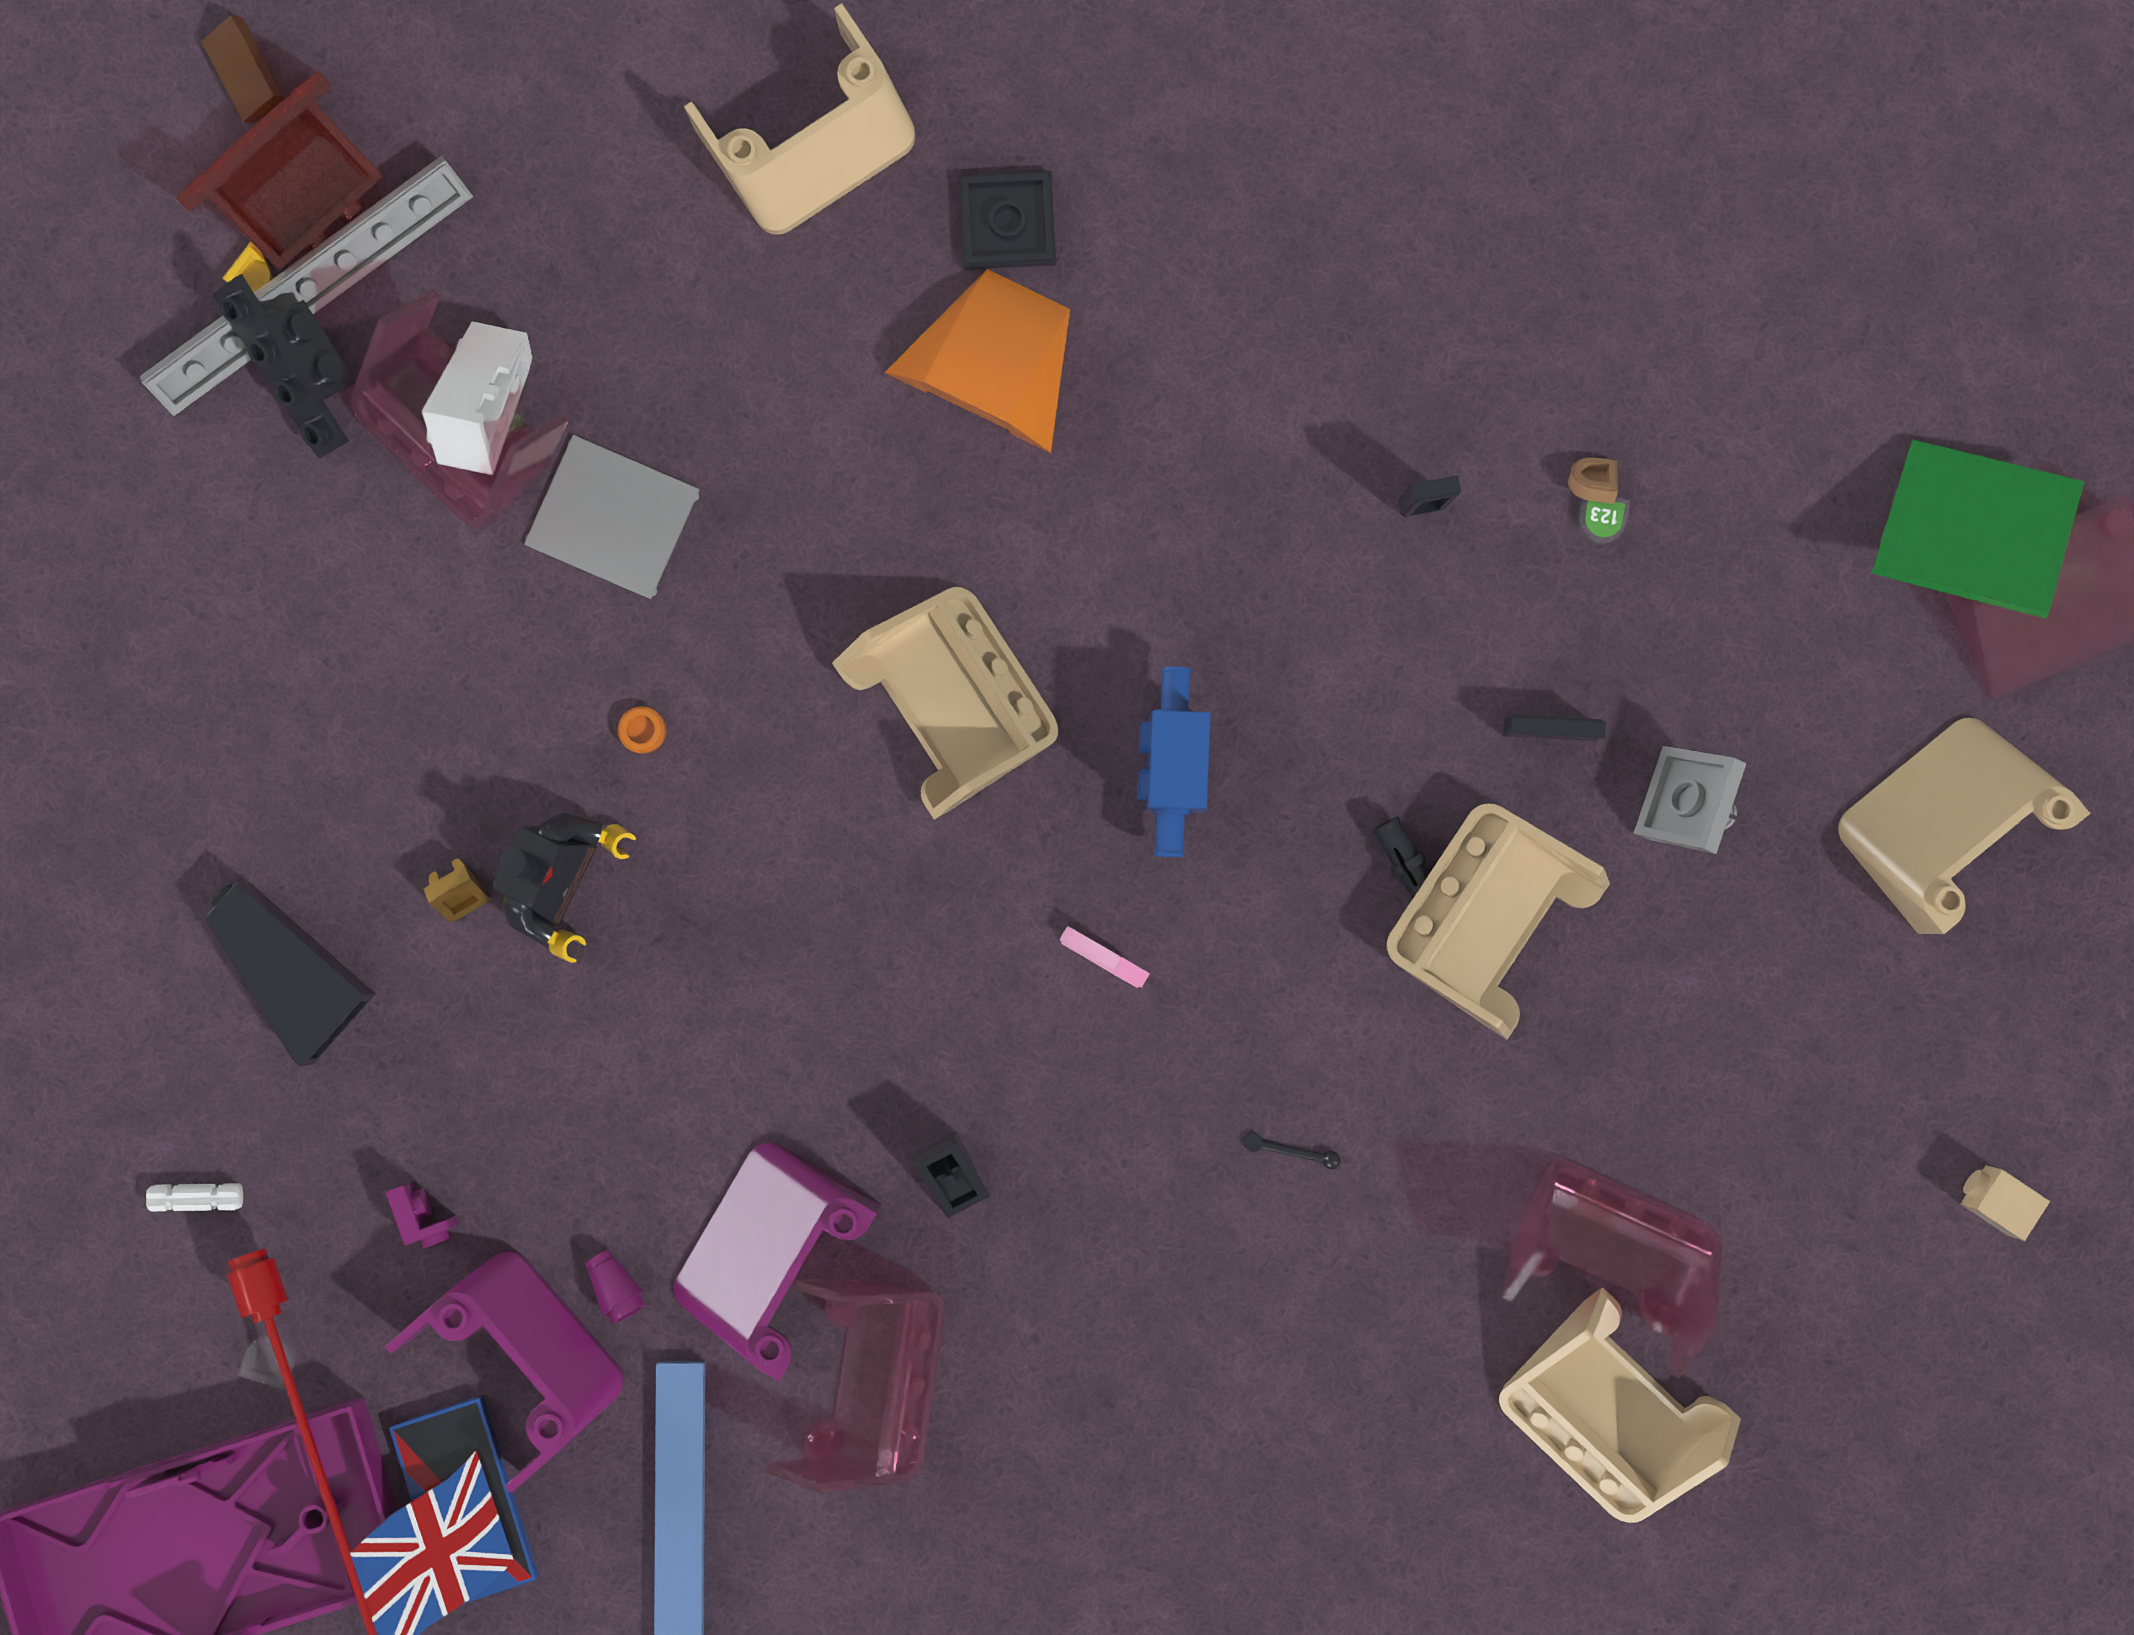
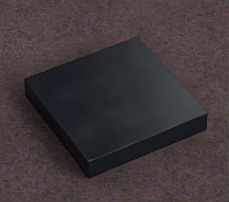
M1051 171L959 175L964 270L1056 265Z

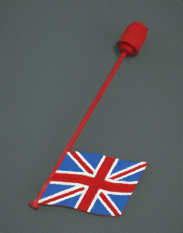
M264 1248L228 1261L231 1273L227 1274V1278L240 1317L244 1318L251 1315L253 1324L264 1321L368 1635H420L428 1626L485 1590L513 1561L477 1451L475 1450L469 1459L445 1481L391 1514L351 1551L273 1319L274 1316L282 1314L280 1304L289 1301L275 1258L270 1259L267 1249Z

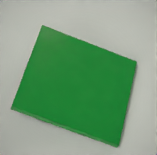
M1912 439L1871 574L2047 619L2084 481Z

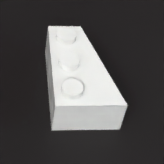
M472 321L463 338H460L455 353L422 410L427 427V442L432 444L437 464L493 475L531 365L532 354L527 333Z

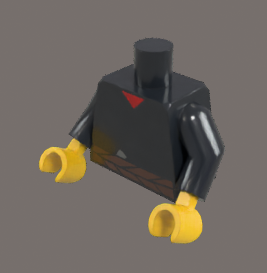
M559 813L541 823L540 826H523L519 830L511 848L502 854L499 861L500 870L493 882V888L504 896L502 905L506 921L513 929L539 944L549 943L550 952L554 956L571 963L576 962V959L567 955L566 948L573 940L586 946L585 940L581 936L564 929L555 931V925L559 926L597 848V842H600L615 857L626 859L630 855L626 851L617 848V844L622 838L636 840V837L619 824H612L602 829L601 823L569 813Z

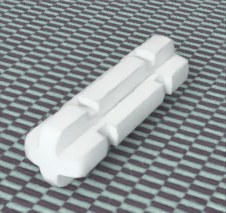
M228 1183L218 1187L216 1184H178V1186L173 1188L171 1184L154 1185L147 1189L146 1206L150 1211H167L171 1209L174 1211H212V1209L216 1208L218 1210H235L242 1207L244 1193L243 1187L239 1183Z

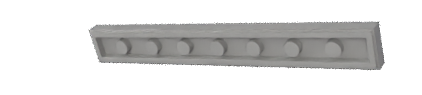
M441 155L255 291L254 294L268 316L302 300L306 302L314 314L473 196ZM221 316L143 373L140 379L162 405L175 416L249 362L251 358L248 355L246 346L231 323L224 316Z

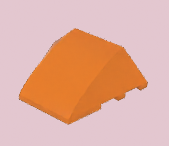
M986 269L885 373L925 393L929 391L1009 430L1010 434L1051 453L1070 309Z

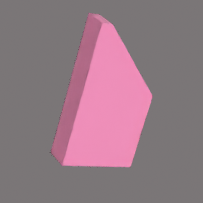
M1069 926L1066 927L1059 939L1064 946L1137 988L1139 986L1142 988L1150 974Z

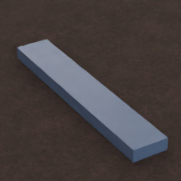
M658 1361L656 1363L654 1635H704L705 1361Z

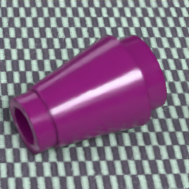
M610 1250L596 1255L585 1263L602 1317L608 1316L612 1325L629 1318L646 1306L642 1298L645 1292L617 1258L613 1256Z

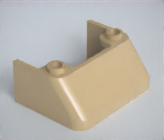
M842 3L836 6L834 11L840 35L852 53L848 54L841 61L838 68V80L848 100L774 149L770 150L762 137L750 129H736L717 140L693 102L691 101L684 106L694 130L757 224L770 234L789 232L906 155L912 149L915 142L913 122L881 60Z

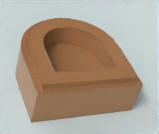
M1593 457L1576 461L1571 468L1568 479L1570 490L1584 500L1615 504L1618 494V461Z

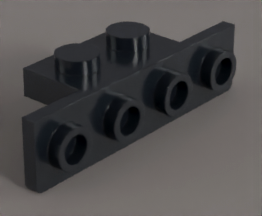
M242 274L233 278L214 292V298L219 304L222 315L231 323L246 346L248 355L259 366L272 386L277 400L286 408L299 428L303 440L312 448L316 456L322 458L349 442L324 403V400L350 387L356 381L306 302L302 300L268 316Z

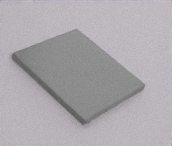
M572 435L532 528L526 536L524 545L648 599H652L657 593L658 583L692 506L699 498L700 489Z

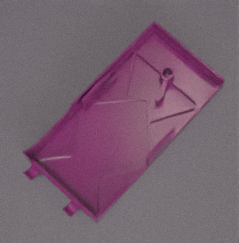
M364 1397L306 1415L351 1551L391 1514L398 1510ZM296 1418L0 1512V1596L12 1635H260L357 1604Z

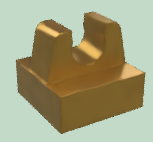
M460 859L452 861L454 871L444 877H441L436 871L432 872L429 875V886L423 888L428 903L450 923L457 921L491 901V897L484 884Z

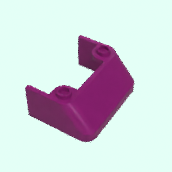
M505 1250L493 1255L439 1298L385 1346L391 1354L410 1342L429 1324L441 1337L450 1341L464 1340L483 1326L543 1395L545 1399L531 1411L526 1422L527 1436L540 1453L505 1485V1488L510 1493L524 1483L619 1396L624 1386L623 1371L617 1362L529 1260L521 1253L513 1250Z

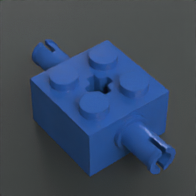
M1169 666L1161 667V707L1152 711L1149 722L1142 721L1140 725L1139 753L1148 754L1147 769H1140V772H1138L1137 800H1146V811H1152V814H1156V851H1154V856L1184 857L1185 815H1190V812L1202 813L1207 809L1210 712H1193L1189 710L1191 668Z

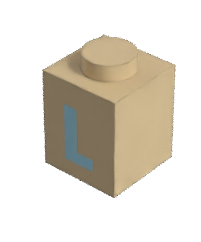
M1985 1165L1983 1170H1976L1967 1179L1963 1188V1192L1967 1195L1961 1202V1205L2007 1236L2025 1241L2050 1201L2004 1170Z

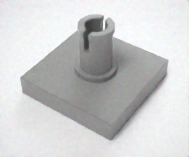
M1663 746L1634 834L1652 841L1716 854L1724 830L1729 828L1735 821L1729 818V814L1737 816V809L1733 802L1746 763L1733 757Z

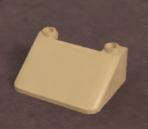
M961 587L949 588L866 630L832 662L842 679L854 689L864 690L881 682L937 767L938 771L930 775L921 787L922 801L934 820L1046 749L1058 736L1057 721L976 596Z
M1964 718L1950 725L1849 808L1839 821L1838 831L1845 846L1918 934H1945L1961 920L1965 912V897L1963 892L1951 880L1953 876L2031 812L2045 826L2056 830L2069 829L2076 826L2090 812L2073 792L1984 722L1975 718Z
M1483 804L1473 809L1467 816L1389 934L1387 951L1396 965L1507 1040L1518 1024L1520 1010L1513 996L1498 987L1499 983L1555 898L1575 908H1587L1599 901L1610 883L1605 869L1599 864L1496 804Z
M1602 1287L1584 1300L1504 1385L1499 1396V1403L1503 1412L1609 1514L1620 1521L1635 1523L1647 1518L1725 1468L1730 1460L1741 1418L1726 1404L1710 1396H1701L1686 1408L1679 1404L1609 1337L1620 1324L1622 1310L1616 1299Z

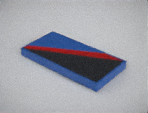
M483 1395L391 1425L389 1427L411 1501L445 1481L469 1459L475 1450L477 1451L513 1561L485 1590L465 1603L537 1580L539 1573L514 1494L505 1488L509 1478Z

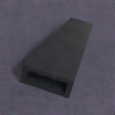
M236 882L234 885L228 884L211 901V905L214 908L205 917V920L291 1059L299 1067L313 1065L374 997L375 993L254 885Z

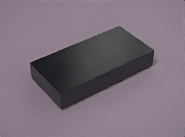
M1458 475L1410 484L1398 499L1401 515L1408 517L1445 510L1461 492Z
M1512 715L1504 720L1503 736L1598 741L1604 739L1606 734V722H1603V719Z

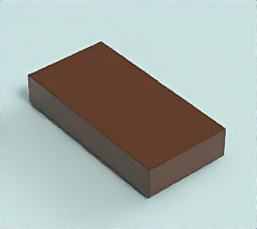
M230 15L201 41L243 122L253 123L259 120L285 98L243 17Z

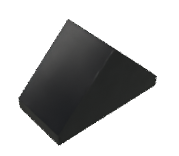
M957 1131L915 1152L911 1158L916 1170L948 1218L990 1197Z

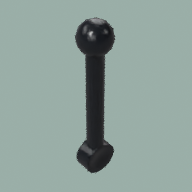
M1256 1133L1248 1134L1244 1140V1145L1250 1152H1257L1260 1149L1320 1162L1327 1169H1336L1341 1163V1158L1335 1151H1328L1323 1154L1262 1140Z

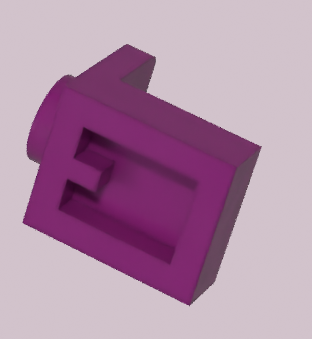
M414 1181L385 1192L404 1246L416 1241H420L422 1249L449 1239L447 1230L459 1224L455 1215L430 1225L427 1216L432 1214L430 1200L423 1188L417 1190Z

